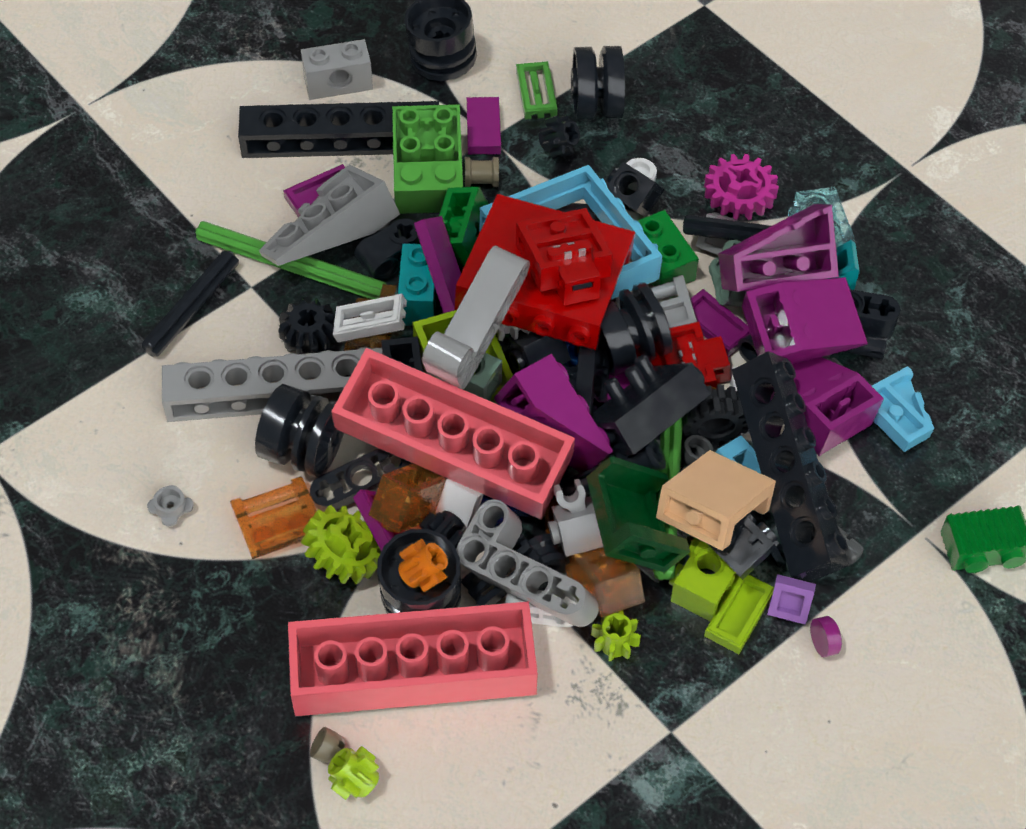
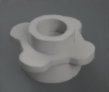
M174 485L159 489L155 493L154 498L147 504L148 511L151 514H157L165 526H174L178 518L184 513L191 512L194 506L192 499L185 498L182 491ZM170 504H174L172 508L167 507Z

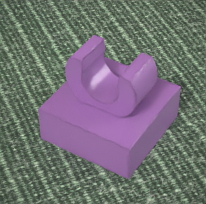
M777 574L767 615L806 625L816 584Z

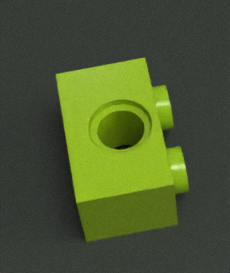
M694 537L689 546L690 553L687 555L690 557L685 565L679 563L675 568L674 578L669 580V584L673 586L671 602L711 622L738 575L705 542ZM707 568L715 573L705 574L700 569Z

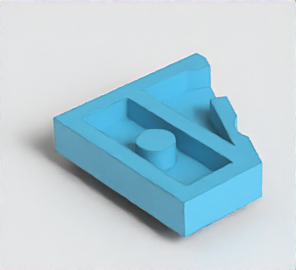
M908 366L872 385L884 398L874 422L904 452L930 438L934 430L931 418L924 410L925 403L921 393L914 391L911 383L913 372Z

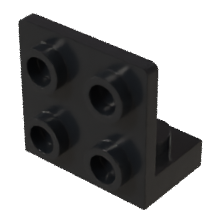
M750 513L735 524L731 544L723 551L707 544L742 580L767 557L778 567L785 563L780 554L783 548L777 541V536L762 521L756 526L755 523L757 521Z

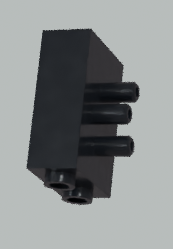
M643 354L634 360L635 365L625 370L624 374L630 383L627 387L623 389L615 377L605 381L604 388L611 399L590 415L596 425L606 432L610 441V447L613 450L610 455H615L616 453L634 455L711 395L704 384L705 378L702 372L693 363L653 366L648 356Z

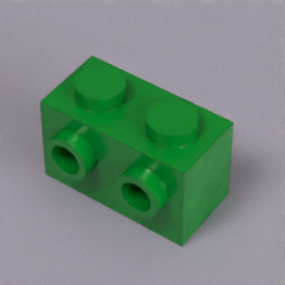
M663 210L637 220L641 224L644 234L652 243L658 245V251L662 254L663 261L661 263L660 277L658 280L651 282L652 285L655 287L672 282L674 277L681 275L684 276L686 284L695 281L699 258L667 212Z

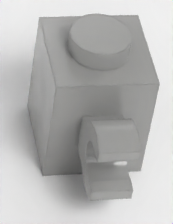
M579 479L574 480L576 490L571 496H564L560 485H554V495L559 505L551 507L554 521L548 522V527L553 544L560 543L566 557L603 547L591 496L586 497L585 489Z

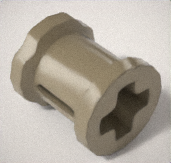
M465 157V187H470L471 184H492L493 187H499V158L493 157L490 161H474L470 157Z

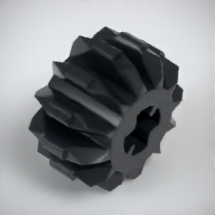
M302 297L298 306L289 303L287 312L280 313L278 329L279 338L284 342L287 351H296L297 354L318 353L317 351L329 350L331 348L330 344L337 343L333 336L335 321L333 309L330 307V304L321 306L318 298L312 303H307Z

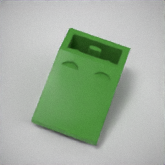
M460 105L392 106L395 204L400 214L438 213L441 211L447 189L463 187Z

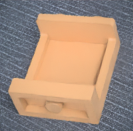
M709 450L662 485L656 518L723 551L731 544L736 523L752 510L760 514H765L769 511L776 481Z

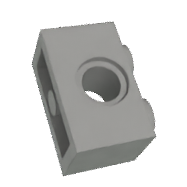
M365 39L301 49L303 74L309 100L373 90L371 61Z

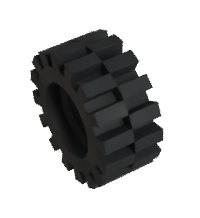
M717 385V389H711V386H706L711 395L682 417L683 433L686 439L693 435H699L712 442L713 446H719L720 441H724L727 444L731 441V438L735 439L741 436V433L746 434L748 432L738 391L732 386H729L726 390L724 385Z

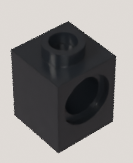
M625 162L619 168L614 169L607 180V188L614 197L619 198L624 205L644 218L648 216L664 192V189L655 181ZM638 182L637 190L631 195H626L628 185Z

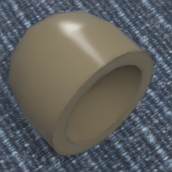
M323 727L312 743L310 757L324 763H330L335 754L345 747L342 737L337 732Z

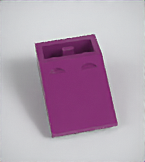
M846 277L781 282L746 291L742 308L757 356L769 351L787 358L792 364L868 344Z
M552 354L515 373L494 397L498 405L574 437V453L569 466L580 473L596 467L613 452L606 432L596 425L589 414L587 402L581 395H577L569 382V375L565 367L557 362Z
M823 357L792 364L796 373L794 382L797 392L803 398L806 406L804 415L808 427L815 436L816 446L814 448L818 456L872 425L884 398L859 373Z

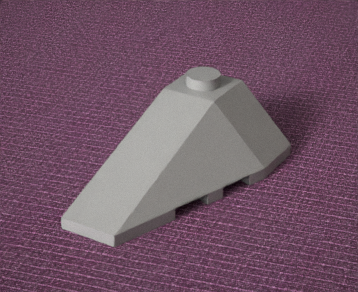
M349 164L324 182L316 190L319 197L311 205L304 203L298 209L300 214L295 222L284 224L259 252L262 257L280 266L374 234L386 228L390 221L400 215L385 181Z

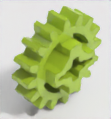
M329 505L324 512L320 509L317 510L303 529L305 535L301 540V544L309 546L305 556L317 560L313 568L315 570L322 567L327 570L326 578L328 579L333 577L334 574L339 575L342 584H345L349 577L356 584H359L363 577L370 579L378 568V558L381 550L366 522L360 519L361 512L358 510L351 515L348 513L346 506H342L339 512H337L332 505Z

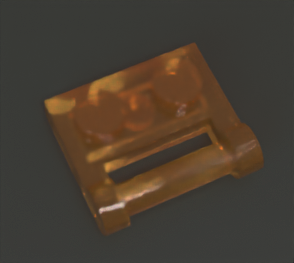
M302 476L291 479V484L242 500L239 497L230 501L232 512L252 559L301 542L305 535L303 529L317 511ZM293 498H297L296 501H293L291 503L276 507L274 509L259 513L251 517L248 516V514L262 510L264 508L279 504L281 502Z

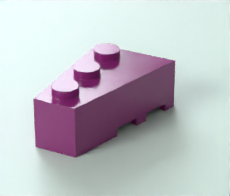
M813 204L718 253L722 289L739 292L781 282L839 277L832 205Z

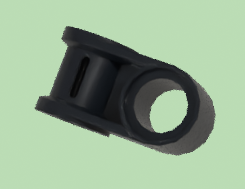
M407 218L396 220L375 235L365 238L356 247L354 254L356 259L372 278L380 281L389 279L400 270L402 245L420 244L413 220ZM399 229H400V232H401V237H399V234H398V230H399Z

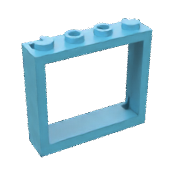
M589 165L508 196L555 210L584 199L602 223L635 231L631 256L633 262L623 266L611 299L618 297L619 292L623 289L632 291L635 284L640 282L649 284L659 279L663 260L662 254L658 251V245L649 240L644 234L641 224L631 218L625 210L623 202L619 198L614 197L607 188L605 180L603 178L600 179ZM493 203L480 207L479 232Z

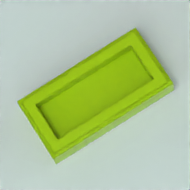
M748 575L743 580L737 576L706 628L704 637L740 654L768 606L774 587L751 575Z

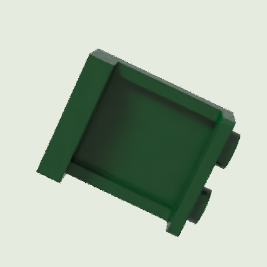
M609 457L586 477L605 556L666 572L690 553L687 539L666 533L663 521L656 518L658 509L656 494L662 488V485L669 481L666 473L616 457Z

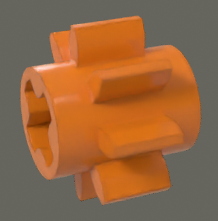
M420 539L399 553L404 560L399 564V574L408 586L412 588L420 586L422 591L426 592L447 578L442 570L447 567L448 560L445 552L439 545L435 543H428L426 545L424 540Z

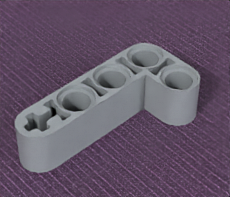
M498 246L491 248L445 333L442 334L437 331L428 341L422 357V363L428 374L460 389H465L527 276L530 267L528 260Z
M493 499L483 503L478 508L456 548L460 557V563L479 579L525 602L529 601V604L573 626L583 627L592 623L599 611L596 598L578 581L512 550L522 532L520 518L501 500ZM504 518L503 522L499 526L494 528L496 522L499 519ZM485 551L482 558L475 562L478 554ZM516 566L514 573L506 577L509 569ZM548 581L546 589L537 594L540 585ZM565 596L577 604L567 605L564 602Z

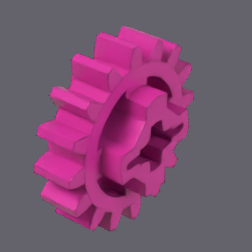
M731 154L730 161L727 162L725 159L719 158L717 166L710 165L709 173L706 174L704 188H706L705 198L711 199V208L721 207L720 215L724 216L731 212L733 213L734 220H737L740 214H745V217L751 220L753 212L763 216L765 207L769 209L773 207L774 199H776L779 186L776 185L778 177L777 175H771L772 167L770 165L760 166L762 160L760 158L752 162L749 161L748 154H745L742 160L737 159L735 154Z

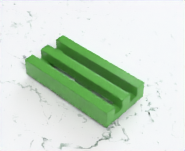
M548 61L516 64V74L525 120L531 119L533 114H537L538 118H544V113H550V117L557 116V104ZM537 70H542L548 104H542ZM526 71H529L535 105H530L525 78Z

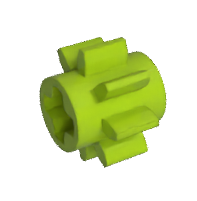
M621 609L618 613L610 615L605 611L602 612V625H592L591 635L597 638L594 643V651L602 650L608 655L609 661H612L614 657L621 656L629 659L631 653L630 646L638 647L640 644L641 635L634 633L637 630L638 620H630Z
M363 746L358 748L356 752L352 748H344L337 752L328 766V773L330 774L328 780L333 783L331 789L345 800L350 794L355 798L367 796L375 788L379 780V773L376 771L379 765L374 762L376 757Z

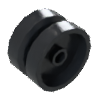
M603 46L599 55V67H597L596 55L592 47H574L571 68V95L575 119H593L597 112L598 98L600 99L601 113L606 119L623 118L625 72L621 46Z

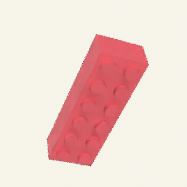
M368 348L363 352L331 411L334 426L337 430L488 497L501 500L504 504L541 520L554 496V485L560 483L574 453V437Z
M529 601L288 622L290 689L295 716L537 695L538 673Z

